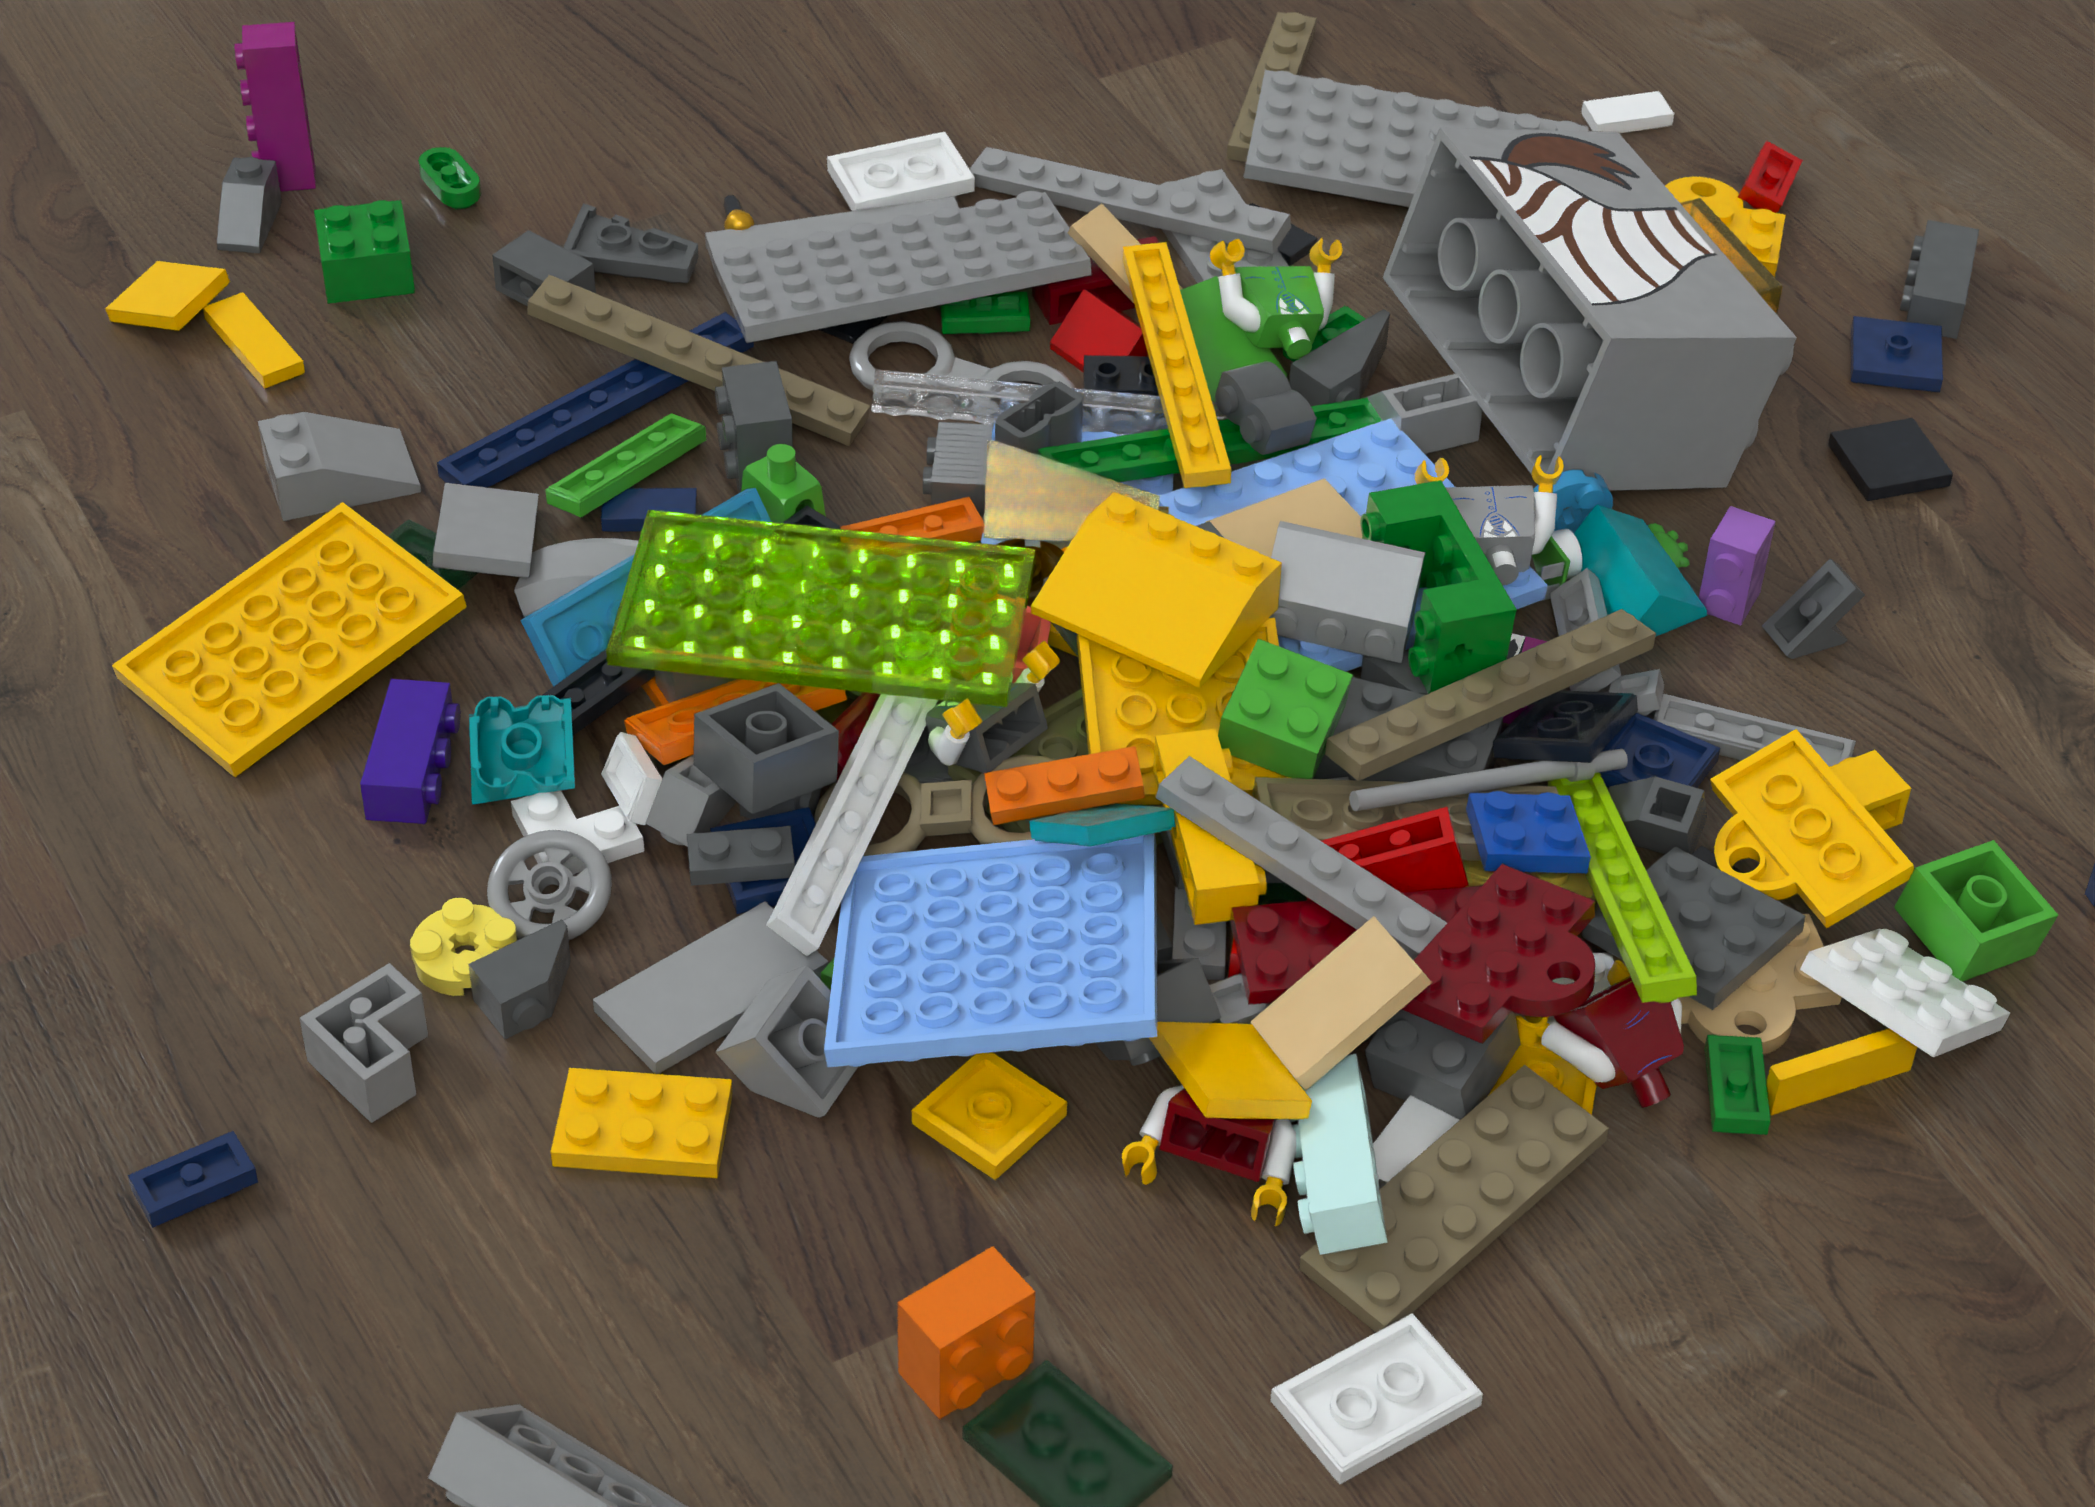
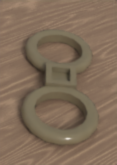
M1019 755L1003 760L1000 765L990 772L1054 761V759L1047 756ZM903 772L894 792L904 796L910 803L912 810L909 821L900 833L889 840L868 845L863 856L914 851L926 836L972 833L980 844L1032 839L1031 831L1025 833L1006 832L994 826L986 817L985 811L988 804V794L983 772L974 783L972 780L920 783L916 777ZM836 782L828 788L818 801L813 817L816 824Z

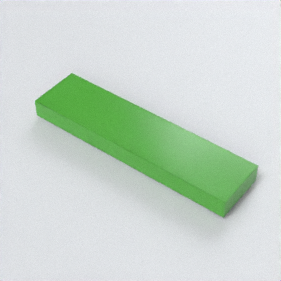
M671 413L545 489L547 504L583 517L706 441L705 426Z

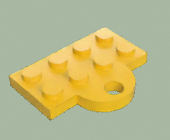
M1684 177L1673 180L1665 185L1739 272L1775 278L1786 214L1773 213L1767 209L1754 210L1743 208V200L1738 198L1739 193L1734 188L1712 178Z
M1797 729L1710 779L1712 791L1733 815L1720 829L1715 841L1714 854L1717 869L1778 901L1798 893L1826 928L1831 927L1907 882L1914 871L1913 863ZM1750 858L1759 862L1758 867L1748 873H1739L1732 869L1733 865L1741 859Z

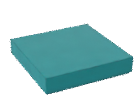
M1118 803L1029 821L1031 839H1035V841L1089 847L1171 830L1172 827L1176 826L1174 810L1172 808Z

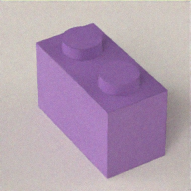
M1732 506L1729 507L1710 539L1699 599L1706 607L1708 615L1740 626L1742 625L1761 592L1776 521Z

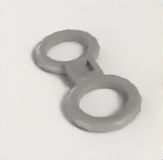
M905 321L883 323L868 329L854 342L849 355L853 375L865 388L881 396L906 399L922 397L934 392V397L975 410L976 415L985 424L994 425L1002 413L992 402V394L999 387L1008 383L1029 381L1045 386L1060 381L1076 391L1075 385L1063 372L1047 364L1016 361L1006 362L990 369L956 358L951 344L939 332L922 324ZM904 341L915 343L928 349L935 356L937 362L925 374L901 379L890 377L877 371L869 363L868 358L875 349L882 345Z

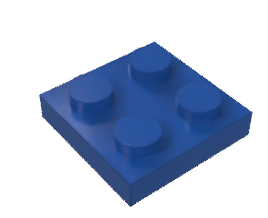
M1503 791L1469 793L1466 811L1484 871H1496L1501 864H1504L1522 872L1587 874L1591 856L1570 795H1558L1550 792L1539 795L1509 794Z

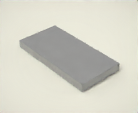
M763 902L594 998V1012L655 1074H659L728 1034L767 980L808 965L821 979V972L829 962L817 950L806 956L767 927L766 924L774 909L768 903Z

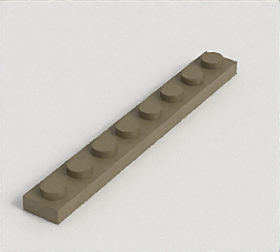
M548 275L528 300L527 314L713 391H715V387L723 386L722 367L763 362L552 275ZM779 368L792 423L850 446L869 419L870 405Z
M1620 609L1327 738L1325 755L1357 781L1363 780L1652 650L1656 633L1638 621L1633 615Z

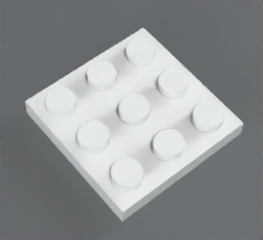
M1889 929L1873 930L1809 951L1800 968L1801 971L1932 1057L2001 1031L2010 1015V1012L1996 1004L1997 999L1992 993L1979 986L1963 983L1952 975L1953 971L1947 964L1938 959L1923 957L1908 947L1909 942L1906 938Z

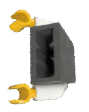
M1046 641L1041 642L1022 659L1028 668L1022 671L1015 683H971L962 687L940 704H936L932 710L927 712L924 730L929 733L928 743L931 751L944 765L950 766L955 764L983 773L990 772L1000 765L1003 760L1012 756L1048 729L1038 692L1045 683L1044 677L1060 663V659Z

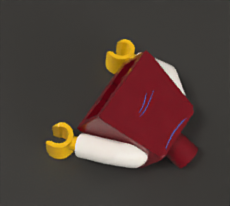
M1615 960L1607 975L1610 987L1589 997L1576 1009L1554 1016L1556 1022L1552 1024L1547 1023L1548 1017L1524 1015L1523 1018L1515 1016L1521 1043L1534 1044L1542 1038L1541 1044L1569 1062L1593 1080L1598 1087L1606 1089L1630 1082L1642 1108L1656 1104L1671 1096L1659 1067L1683 1054L1681 1001L1677 998L1667 1003L1654 1001L1642 1003L1627 967L1622 961Z
M1183 1085L1164 1090L1158 1096L1139 1132L1143 1137L1142 1140L1128 1144L1123 1150L1122 1162L1125 1176L1129 1175L1131 1168L1135 1164L1144 1163L1141 1171L1142 1184L1147 1185L1151 1183L1157 1175L1154 1151L1159 1145V1150L1259 1182L1262 1177L1266 1180V1184L1258 1188L1254 1194L1251 1217L1253 1221H1256L1258 1208L1261 1205L1270 1204L1278 1211L1275 1226L1280 1225L1284 1219L1287 1206V1196L1282 1190V1186L1289 1184L1296 1155V1132L1290 1120L1206 1118Z

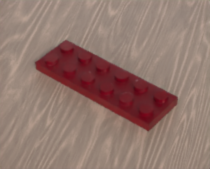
M1481 886L1402 892V894L1448 923ZM1313 900L1232 907L1230 922L1248 1005L1273 1003L1357 931V929Z

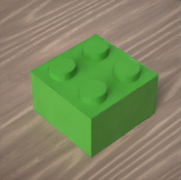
M1258 639L1221 717L1218 733L1221 748H1229L1232 756L1290 778L1313 779L1325 754L1327 738L1333 736L1346 707L1353 674Z
M1994 840L1916 867L1894 906V909L1934 957L1947 964L1953 971L1952 975L1962 982L2035 955L2058 917L2056 911Z

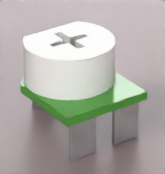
M1569 529L1553 531L1543 550L1538 554L1532 555L1537 574L1548 585L1544 600L1551 599L1550 593L1564 584L1567 579H1571L1579 574L1582 569L1581 548L1576 536Z

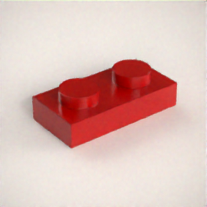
M1766 140L1755 159L1738 198L1748 202L1755 209H1767L1777 213L1803 160Z

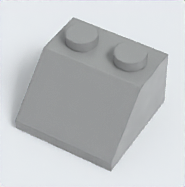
M808 965L767 980L715 1052L750 1091L818 1118L826 1115L858 1068L851 1066L827 1067L824 1045L831 991Z

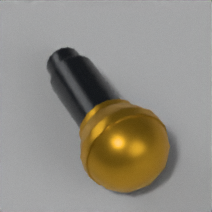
M728 195L724 200V208L727 214L724 224L725 230H744L754 226L752 216L743 211L738 198L734 195Z

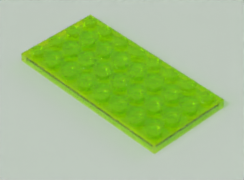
M648 510L606 650L607 663L611 666L963 702L968 698L973 704L1008 707L1035 567V549Z

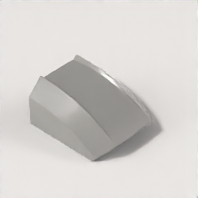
M589 538L566 541L532 552L529 577H520L514 589L523 616L527 617L644 549L645 542L618 538Z

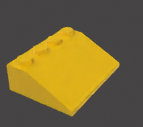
M1113 492L1086 517L1032 603L1031 614L1200 688L1278 609L1282 562L1220 537L1213 532L1177 519L1170 514L1151 508L1130 497Z

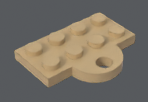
M1803 914L1805 915L1803 932L1715 1009L1711 1010L1688 996L1678 998L1682 1004L1681 1024L1688 1023L1693 1033L1703 1043H1706L1707 1035L1759 1037L1762 1039L1763 1055L1777 1050L1787 1041L1792 1030L1796 1010L1839 1005L1841 996L1800 970L1809 951L1824 947L1810 914ZM1613 955V961L1620 960L1625 965L1622 959ZM1751 1025L1761 1033L1749 1035L1741 1032L1737 1026Z

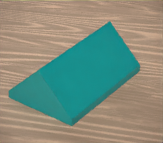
M1596 504L1574 535L1579 542L1582 553L1581 572L1588 568L1599 578L1607 615L1623 609L1654 631L1656 636L1707 616L1706 607L1644 520Z

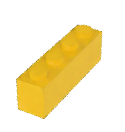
M1216 729L1155 736L1153 771L1158 787L1189 756L1231 783L1230 779L1233 778L1231 752L1229 748H1221ZM1162 802L1164 808H1170ZM1174 810L1176 826L1172 827L1169 831L1194 925L1230 921L1232 907L1258 905L1259 895H1265L1267 889L1264 868L1254 864L1253 861Z

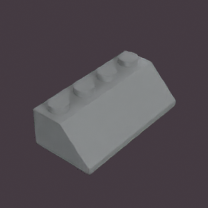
M519 1404L457 1412L428 1477L447 1489L446 1497L462 1507H688Z

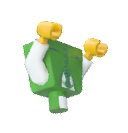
M1323 238L1313 245L1309 256L1312 263L1317 266V272L1314 273L1311 266L1235 267L1234 264L1244 257L1245 249L1243 243L1239 239H1234L1228 243L1227 252L1224 241L1216 244L1210 252V260L1215 267L1222 269V276H1218L1225 317L1240 327L1252 344L1258 348H1284L1291 359H1299L1307 355L1312 349V344L1318 330L1323 329L1327 324L1332 308L1335 274L1330 273L1331 265L1341 256L1343 251L1339 240H1335L1331 244L1330 256L1326 255L1322 249Z

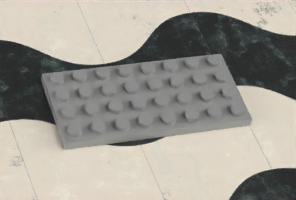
M1265 70L1243 178L1410 207L1440 127L1588 131L1589 127L1578 125L1572 121L1560 122L1537 118L1527 113L1514 114L1497 111L1487 106L1474 107L1457 104L1448 99L1435 100L1418 97L1408 92L1395 93L1374 89L1368 85L1355 86L1334 82L1328 78L1315 79L1294 75L1288 71L1275 72Z
M1038 191L1022 192L1017 195V198L1002 201L984 199L977 202L975 206L960 209L943 207L937 209L934 214L919 217L901 215L894 218L892 222L883 224L860 223L852 226L850 230L836 233L818 231L810 234L808 238L795 241L777 239L768 242L764 247L753 249L743 247L731 248L726 250L724 254L713 257L715 274L746 343L1092 275L1090 258L1082 246L1077 244L1068 234L1070 228L1046 192L1040 193Z

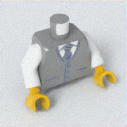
M1542 455L1536 459L1532 469V478L1539 485L1538 492L1533 491L1532 485L1446 488L1502 585L1512 583L1517 579L1518 572H1525L1529 569L1531 556L1540 553L1553 534L1557 494L1553 493V485L1559 480L1564 468L1563 460L1559 456L1555 463L1554 474H1546L1541 470ZM1443 458L1437 460L1435 463L1437 477H1432L1426 470V461L1423 460L1415 472V481L1417 484L1439 480L1443 482L1449 474L1447 461Z

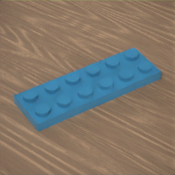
M756 488L740 492L521 619L520 621L553 687L775 529Z

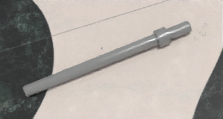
M1623 749L1600 752L1591 763L1539 761L1351 791L1349 800L1354 811H1361L1567 778L1570 782L1593 778L1595 773L1624 769L1627 766L1628 758Z

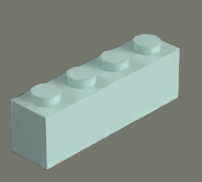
M1355 1053L1347 1055L1309 1089L1305 1090L1303 1088L1312 1100L1309 1117L1290 1119L1291 1122L1298 1121L1299 1123L1292 1125L1296 1132L1295 1158L1303 1157V1161L1293 1162L1299 1195H1307L1308 1197L1307 1199L1298 1200L1301 1224L1304 1234L1315 1233L1320 1255L1388 1243L1366 1093Z

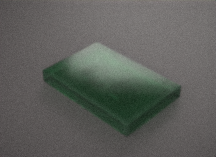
M1045 1360L962 1427V1439L1040 1507H1137L1172 1478L1173 1465L1048 1360Z

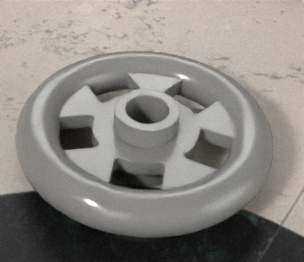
M562 830L535 832L511 844L496 860L488 880L487 897L489 907L493 908L503 918H508L514 922L517 939L519 940L561 919L567 925L568 939L571 940L590 929L605 911L611 894V872L604 855L588 839ZM545 851L549 861L541 862L529 871L524 861L537 853ZM573 855L579 858L586 866L577 876H573L572 872L563 865ZM524 883L523 892L526 899L510 903L508 886ZM555 884L559 886V889L551 894H542L543 889L548 885ZM576 890L589 894L586 902L578 911L567 907L573 900ZM533 911L554 912L552 923L541 924L531 922Z

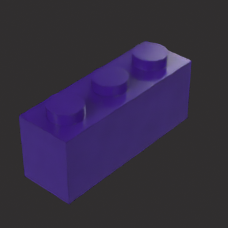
M401 679L390 680L360 783L366 820L427 823L431 804H438L441 798V768H448L450 764V734L458 733L460 727V705L452 702L450 683Z

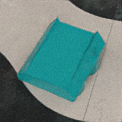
M539 695L533 698L528 705L514 707L504 697H486L477 704L475 713L469 714L472 805L575 788L571 698L559 699L553 695Z

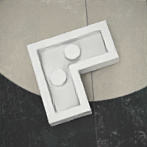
M562 791L536 793L511 801L512 816L524 837L546 830L572 832L592 842L604 855L607 863L644 852L642 834L635 823L628 821L620 806L576 819ZM545 851L534 855L538 864L549 861ZM574 855L563 864L572 874L582 872L586 868L585 864Z

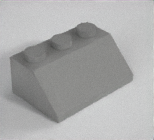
M1280 521L1271 556L1272 559L1282 562L1278 609L1269 617L1276 620L1277 635L1401 663L1413 624L1425 552Z

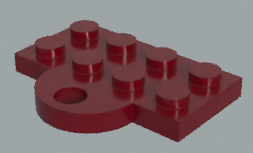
M1501 864L1413 960L1432 983L1404 1006L1402 1010L1483 1044L1511 1011L1531 1017H1550L1576 1009L1589 998L1595 985L1594 955L1589 946L1577 937L1595 917V900ZM1569 978L1575 982L1571 984H1558L1553 982V980Z

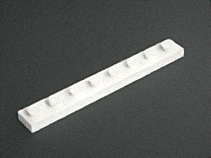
M921 628L909 636L766 924L767 927L806 956L819 949L926 726L925 718L927 712L935 707L954 668L946 655V648Z

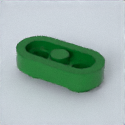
M437 147L429 149L420 155V177L443 204L454 209H465L480 199V178L456 150Z

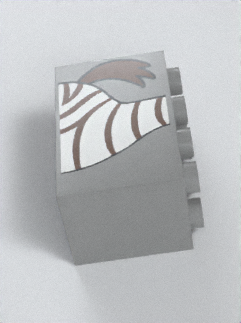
M1440 127L1383 275L1385 282L1453 372L1460 376L1477 399L1478 405L1531 475L1536 459L1540 455H1542L1541 470L1546 474H1554L1555 463L1559 456L1563 460V472L1583 470L1586 477L1594 478L1595 472L1603 477L1610 491L1726 488L1743 451L1749 448L1756 438L1758 419L1778 377L1785 373L1791 364L1794 343L1797 339L1618 132Z

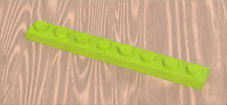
M1595 773L1591 779L1570 782L1567 778L1549 780L1548 786L1556 787L1558 795H1570L1591 856L1588 872L1585 874L1642 1003L1652 1001L1667 1003L1680 997L1697 995L1695 972L1600 773Z

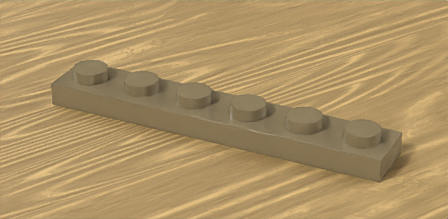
M1297 12L1277 13L1227 146V159L1246 162L1265 70L1275 72L1288 71L1300 76L1316 31L1317 18L1304 16Z

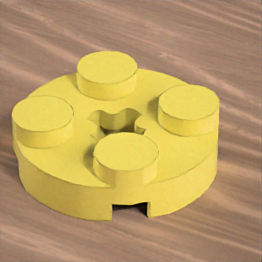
M466 898L448 900L442 906V910L431 914L420 923L410 939L412 960L420 981L436 992L451 996H464L463 988H471L468 964L517 941L516 926L512 920L503 918L493 908L477 904L473 905ZM463 945H471L476 949L474 951L465 949L459 954L455 953V949Z

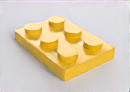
M569 1068L551 1148L552 1167L718 1179L733 1095L732 1079Z

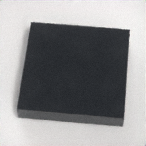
M1913 418L1830 433L1829 447L1866 501L1948 487L1951 484L1952 471Z

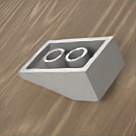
M308 412L290 415L283 414L275 418L258 421L264 462L283 521L329 512L342 502L349 507L421 492L420 483L400 429Z

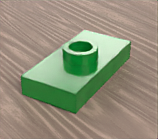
M1003 292L940 305L942 334H990L993 332L1030 331L1027 292Z

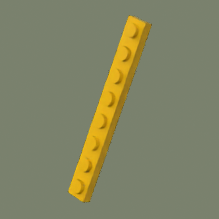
M1167 243L1124 246L1123 263L1184 488L1208 487L1231 483V466Z

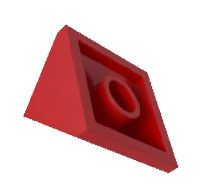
M1083 289L1050 341V349L1082 372L1084 371V355L1148 356L1140 324L1115 306Z

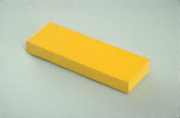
M243 292L203 308L204 317L208 324L264 389L305 373L304 362Z
M1888 1028L1770 1066L1766 1081L1770 1115L1910 1071L1917 1046Z

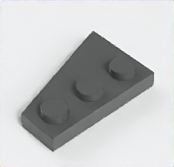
M583 203L563 247L594 264V272L618 274L624 277L658 279L670 283H689L699 258L698 243L655 228L646 231L630 226L629 219L619 215H615L611 219L597 215L596 207Z

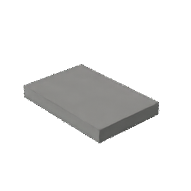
M445 483L432 566L435 568L522 578L529 577L539 494Z

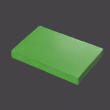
M1217 276L1180 290L1215 412L1219 410L1215 400V393L1221 374L1224 371L1270 361L1287 377L1288 374L1269 348L1254 346L1244 331L1225 317Z

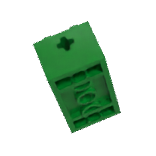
M1439 480L1370 492L1366 514H1362L1360 519L1362 539L1425 552L1419 588L1427 587V589L1423 590L1420 611L1415 613L1416 635L1414 646L1408 652V662L1412 674L1420 678L1428 694L1506 660L1517 609L1443 482Z

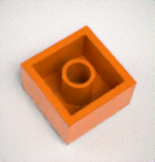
M993 1246L897 1302L898 1373L939 1420L956 1409L970 1407L984 1392L1004 1380H1013L1019 1377L1033 1363L1035 1291Z

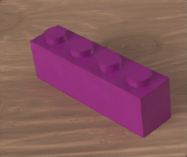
M295 22L243 25L242 43H235L234 47L237 70H246L247 79L240 80L243 106L251 105L252 115L246 116L249 142L257 141L258 151H252V157L260 160L276 161L280 192L316 189L315 160Z

